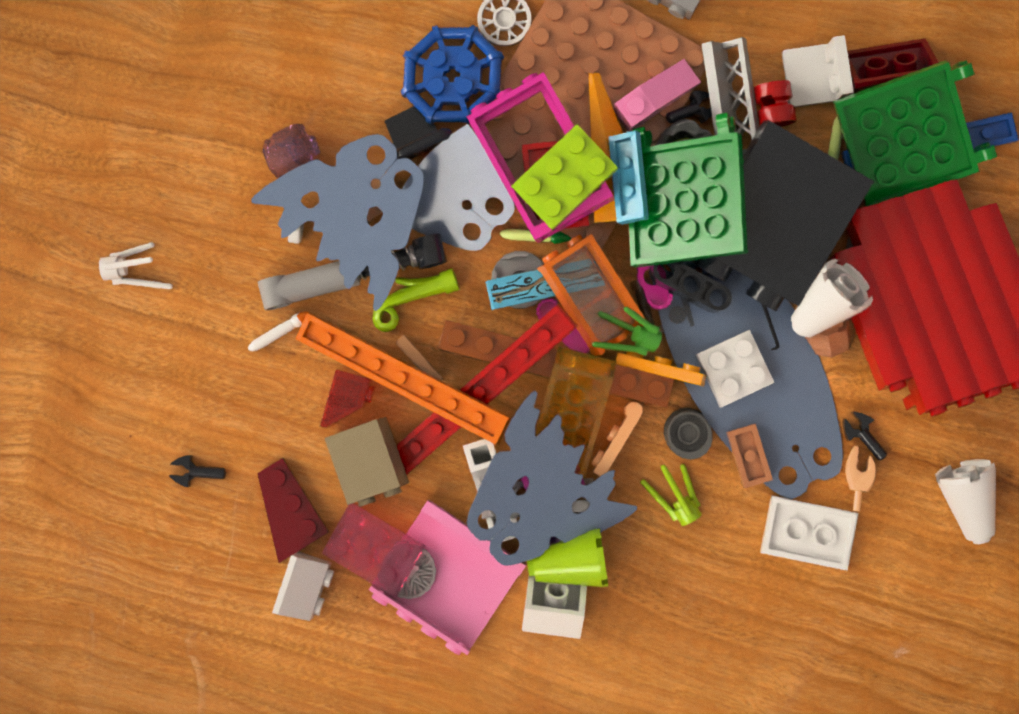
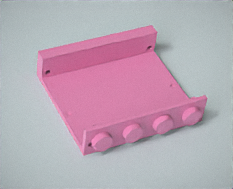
M427 500L420 514L398 546L404 544L419 545L430 553L436 566L435 581L431 588L417 598H399L388 590L380 573L369 590L373 592L372 598L383 606H387L389 603L397 608L396 614L410 623L412 620H415L421 624L420 630L433 639L439 636L447 642L445 646L457 655H460L461 652L468 655L474 642L518 575L520 576L526 567V563L522 562L509 566L501 565L489 551L490 540H478L469 530L467 524L431 500ZM501 548L505 554L511 555L509 552Z

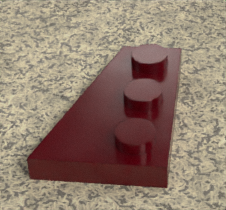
M284 458L257 473L278 563H281L327 534L329 530Z

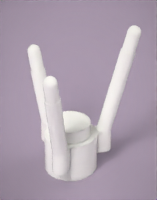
M153 242L122 252L110 253V257H102L99 260L101 278L104 281L112 280L113 285L128 284L160 289L173 288V285L170 283L123 277V275L128 274L129 266L151 263L153 261L152 257L125 259V257L153 248Z

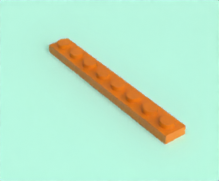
M313 313L306 314L296 336V340L495 445L500 444L512 418Z

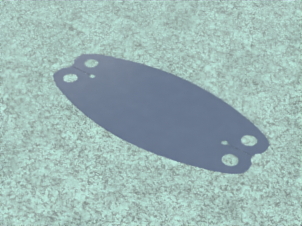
M697 260L686 261L685 265L695 270ZM660 264L666 272V279H669L671 271L666 270L664 265ZM733 269L727 281L724 282L703 270L702 274L729 288L732 294L731 304L728 308L718 313H711L673 294L671 304L665 309L658 310L671 354L678 368H682L683 363L701 367L696 354L743 332L751 331L774 380L773 384L721 408L707 379L705 380L704 387L684 382L703 416L731 452L726 432L756 424L773 480L764 484L777 494L794 499L807 491L809 483L816 479L824 481L831 479L840 473L842 467L843 448L833 396L822 363L806 338L798 335L793 330L791 316L795 310L787 299L784 298L777 311L767 307L779 342V348L771 350L776 347L762 304L746 294V290L750 288L754 280ZM689 277L685 278L683 283L685 290L691 293L695 292L697 289L695 280ZM712 291L710 294L711 303L714 306H721L723 302L721 294L716 291ZM793 445L799 446L798 453L792 451ZM820 447L827 448L831 453L830 462L824 466L816 464L813 459L815 450ZM786 466L794 468L797 473L795 482L790 485H785L779 480V472Z

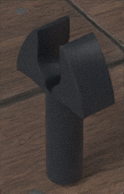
M693 91L690 93L689 99L691 103L666 114L667 122L672 124L677 120L695 115L699 118L700 124L704 123L712 116L711 107L706 109L699 107L702 101L709 99V93L704 91Z
M851 412L859 420L860 430L853 429L851 424L846 419H843L842 424L845 438L847 441H851L854 437L860 438L877 460H883L887 456V452L869 432V424L874 419L863 413Z
M193 455L183 456L170 464L182 465L189 470V473H185L183 476L169 475L171 479L184 487H190V481L195 477L225 479L226 477L225 468L196 466L192 462Z

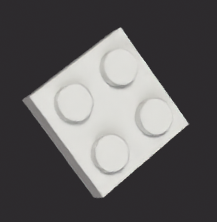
M750 330L696 354L704 374L707 375L706 379L720 408L774 383Z

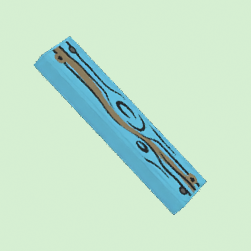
M590 259L567 263L554 271L568 293L605 285ZM593 261L594 264H595V266L597 267V269H598L599 272H600V268H599V266L597 265L596 261ZM538 270L485 281L492 310L555 297L554 292Z

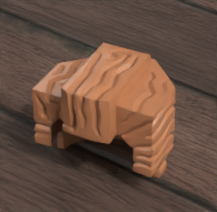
M851 318L811 338H805L816 355L832 358L850 349L855 338V328Z

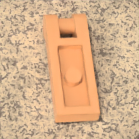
M631 402L624 407V420L620 426L614 424L606 437L610 441L605 451L599 449L591 464L595 466L592 472L598 476L608 472L640 419L643 408L639 403Z

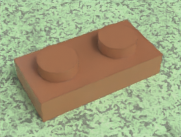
M756 424L726 432L743 488L773 480Z

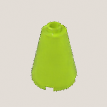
M600 528L590 530L567 543L560 541L552 544L541 556L527 561L529 577L535 576L536 582L592 587L608 586Z

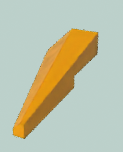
M589 73L591 139L610 158L608 137L624 132L612 107V102L601 79V74ZM611 176L606 181V184L614 196L613 179ZM615 200L594 211V223L617 221Z

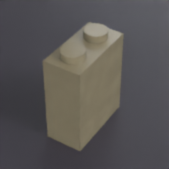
M387 417L375 419L324 438L347 505L358 502L359 507L376 501L374 496L380 493H384L385 498L401 493L400 486L409 483Z

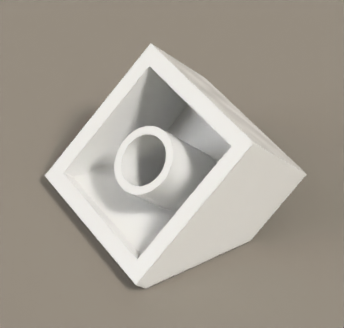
M302 552L291 555L272 613L307 621L312 620L314 614L319 616L325 601L324 598L320 597L323 587L329 588L334 571L330 570L332 562Z
M528 576L522 631L580 639L585 616L587 586L536 582L535 576Z

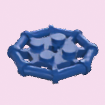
M435 25L411 50L405 51L403 58H405L403 88L400 91L402 97L407 98L426 118L427 123L463 122L470 124L467 116L472 114L471 109L484 102L488 105L501 92L500 80L501 63L504 59L503 53L493 47L478 31V27L474 25L470 27H438V25ZM443 39H465L462 46H445ZM434 43H438L439 49L431 52L427 60L420 57ZM473 43L487 56L486 58L478 60L470 51ZM416 65L424 68L423 82L415 85ZM490 66L489 85L482 84L483 69ZM455 69L456 72L460 73V76L455 77L454 82H449L446 74L450 70ZM427 91L435 99L434 105L431 107L419 95L420 93ZM479 91L484 93L469 108L467 107L466 103L470 100V96L474 93L476 95ZM443 105H460L462 111H441Z

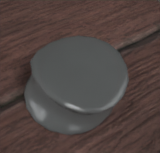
M692 408L676 410L667 418L664 425V437L667 445L672 452L682 458L698 459L706 454L712 445L711 426L698 410Z

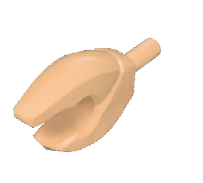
M854 446L848 456L845 473L849 489L855 491L853 511L860 512L862 492H869L873 486L876 477V465L873 457L869 455L865 471H859L857 468L859 447Z

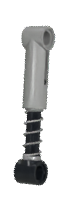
M439 233L414 239L412 241L413 245L404 247L403 250L396 252L391 250V253L398 259L399 269L401 268L402 270H405L407 266L413 268L417 266L421 270L447 263ZM336 261L296 273L273 276L258 281L264 310L282 308L297 301L347 289L344 285V276L339 271L340 262ZM368 266L356 278L352 287L360 285L361 279L366 281L367 277H370Z

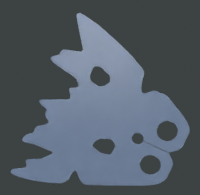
M373 134L344 145L336 154L335 167L327 165L318 159L312 160L289 171L265 186L253 196L251 202L284 208L278 222L279 227L282 229L281 238L288 237L307 221L314 222L313 231L322 232L323 234L316 260L321 261L324 258L329 260L339 259V271L344 276V285L347 289L353 286L356 278L368 266L370 273L368 293L374 294L373 309L377 311L386 300L396 279L399 263L398 259L391 253V250L402 249L408 243L423 190L424 175L422 170L410 159H397L395 145L385 136ZM375 145L382 147L385 151L384 161L377 165L370 163L367 159L368 149ZM405 170L412 175L413 183L408 189H400L395 185L394 178L399 171ZM373 179H380V188H372L371 181ZM311 191L317 192L319 203L315 207L307 208L301 203L304 195ZM377 206L383 212L382 218L377 224L370 226L367 221L369 209Z
M536 391L529 394L512 418L505 431V441L511 450L500 451L493 456L467 517V527L480 541L490 540L489 551L491 555L501 565L505 566L519 564L541 556L549 548L551 537H556L567 543L593 529L600 528V532L623 521L637 510L635 505L608 501L607 498L615 487L613 479L614 470L608 471L588 485L581 484L583 475L576 474L575 469L585 445H580L576 448H573L571 445H563L564 431L561 429L562 420L559 415H556L537 437L535 436V424L540 414V410L534 408L537 397ZM527 476L529 485L525 494L517 495L512 487L517 480ZM580 497L585 498L590 503L589 508L579 514L573 513L572 503ZM487 510L494 512L497 519L495 525L489 529L480 527L478 524L479 515ZM514 512L520 515V519L516 523L510 520V516ZM509 536L516 537L519 541V549L511 555L505 554L501 549L502 541Z

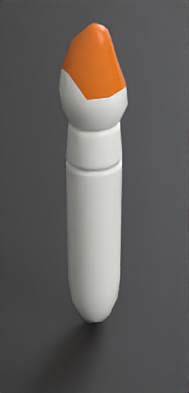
M310 312L296 313L290 320L279 324L253 340L248 350H260L292 331L295 327H300L306 314Z

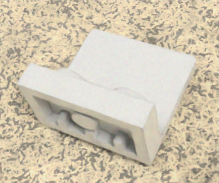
M845 35L833 37L828 44L787 49L782 52L785 79L791 82L793 98L789 103L795 107L833 102L854 93Z

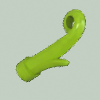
M453 268L439 272L438 275L424 278L397 277L395 282L407 287L388 295L382 306L377 311H373V324L380 331H392L399 322L398 314L393 307L445 292L449 294L460 290ZM384 312L391 315V320L388 323L382 322Z

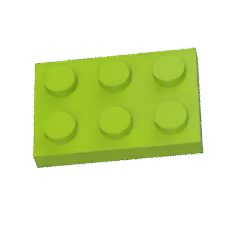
M576 124L511 187L553 231L619 168Z

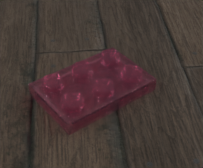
M352 503L346 508L322 554L391 596L397 597L425 545L362 507Z

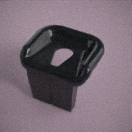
M415 106L384 120L392 142L397 149V159L408 158L411 160L421 155V152H427L435 148L453 134L450 129L443 128L437 130L434 124L427 123L426 118Z

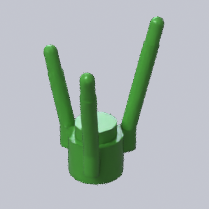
M624 307V311L643 326L637 325L635 327L602 311L598 312L599 317L632 332L631 341L635 342L636 346L594 341L592 343L593 347L636 352L643 356H646L648 351H656L662 340L660 328L648 322L629 307Z

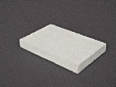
M771 495L760 553L848 571L859 513Z

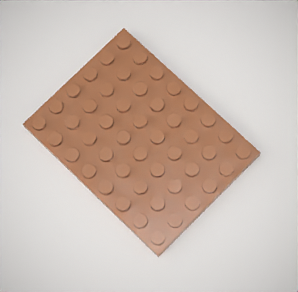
M545 0L501 76L500 91L510 87L514 90L523 84L522 80L533 73L540 75L544 72L573 125L578 124L591 138L589 73L601 74V79L614 108V104L621 98L683 59L686 60L700 80L705 71L702 47L620 0ZM694 88L638 127H645V131H651V146L656 144L663 131L671 125L666 120V114L684 107ZM541 92L485 124L516 181L524 174L523 144L559 141L565 136ZM616 115L618 121L620 122L623 132H628L626 127L623 125V123ZM593 212L588 215L589 227L561 230L562 233L568 235L571 239L579 234L583 238L592 234L602 250L617 221L594 223Z

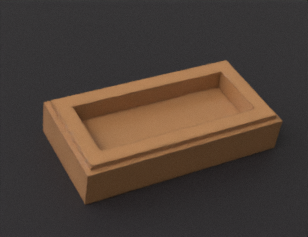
M405 335L396 341L399 348L418 369L441 381L444 380Z

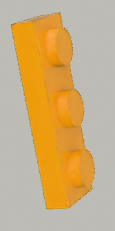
M626 351V354L618 353L615 364L703 387L707 376L699 373L701 367L683 363V367L678 368L671 366L672 360L655 356L654 361L643 359V355L636 352Z

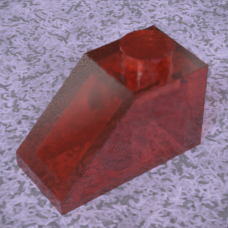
M336 370L320 426L329 428L365 408L366 402L371 403L375 391V386H371L372 380Z

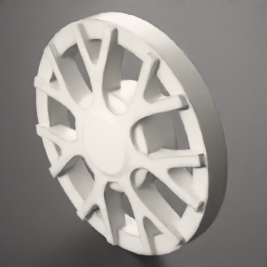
M484 0L477 16L481 34L489 42L498 46H511L520 42L531 26V12L527 3L524 0H516L519 3L513 11L507 7L510 0H501L503 7L496 10L492 3L493 0ZM483 11L493 12V19L482 18ZM526 12L527 20L516 21L515 14ZM494 24L497 30L489 35L484 28ZM514 25L523 30L519 36H516L511 31ZM500 31L508 32L507 41L499 40Z

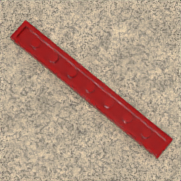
M557 304L464 385L460 391L488 405L575 330L578 325L564 308ZM433 412L396 445L406 475L462 427Z

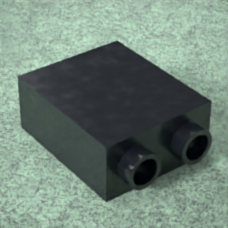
M763 120L743 154L748 253L698 259L695 265L724 282L727 281L733 269L754 280L746 294L770 309L777 311L784 298L797 306L800 305L874 181L775 123Z

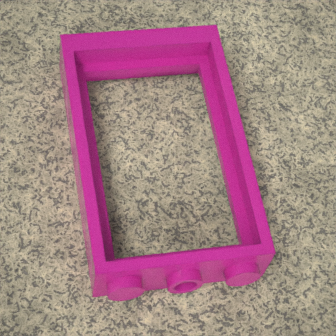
M544 72L540 75L533 73L522 80V85L514 90L510 87L496 95V100L488 105L484 102L471 109L472 114L467 116L470 125L537 243L614 201L612 192L606 182H604L552 231L542 219H537L532 208L511 187L516 180L486 128V123L541 92L564 134L566 135L574 127Z

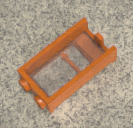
M579 234L565 243L568 248L560 254L556 249L543 257L544 264L537 269L545 278L564 310L578 325V332L586 342L593 357L604 354L605 349L593 347L592 343L594 341L619 343L631 333L599 317V311L612 315L635 327L643 325L624 311V307H629L644 319L645 317L593 235L590 234L583 238Z

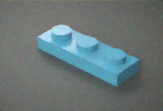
M634 130L609 136L610 159L619 168L612 175L617 223L623 225L647 220L649 215L640 133Z

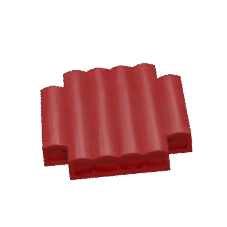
M955 179L857 209L846 227L853 247L835 253L829 261L837 259L836 264L842 266L846 263L850 264L864 277L870 287L866 292L868 298L873 296L871 306L851 317L878 390L881 391L889 388L891 393L908 386L911 394L902 399L906 410L916 407L919 416L929 413L931 417L947 412V406L957 404L958 408L976 402L975 397L984 395L985 399L1000 395L1003 393L1002 388L1011 386L1012 390L1019 389V256L997 203L970 211L959 183Z

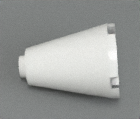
M837 259L830 260L823 266L802 302L791 316L792 328L798 335L811 338L871 306L873 296L868 298L866 292L870 287L864 277L848 263L843 266L836 264Z
M987 459L961 461V467L953 470L951 465L938 470L935 474L936 481L965 538L973 541L974 544L989 542L991 540L990 537L995 535V464H991V461Z

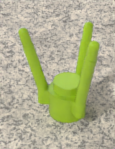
M684 464L680 466L689 497H683L666 465H662L661 470L678 499L673 503L675 509L645 479L641 480V484L669 513L673 521L679 520L681 526L688 525L701 517L702 514L698 508L701 504L695 495L687 468Z

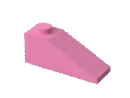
M683 59L614 104V112L628 132L633 131L634 128H638L695 88L701 81L686 60Z

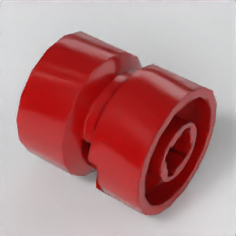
M789 80L771 81L753 87L756 105L760 106V110L757 112L759 127L763 120L771 121L780 127L797 122L795 106L789 103L793 98L791 82Z

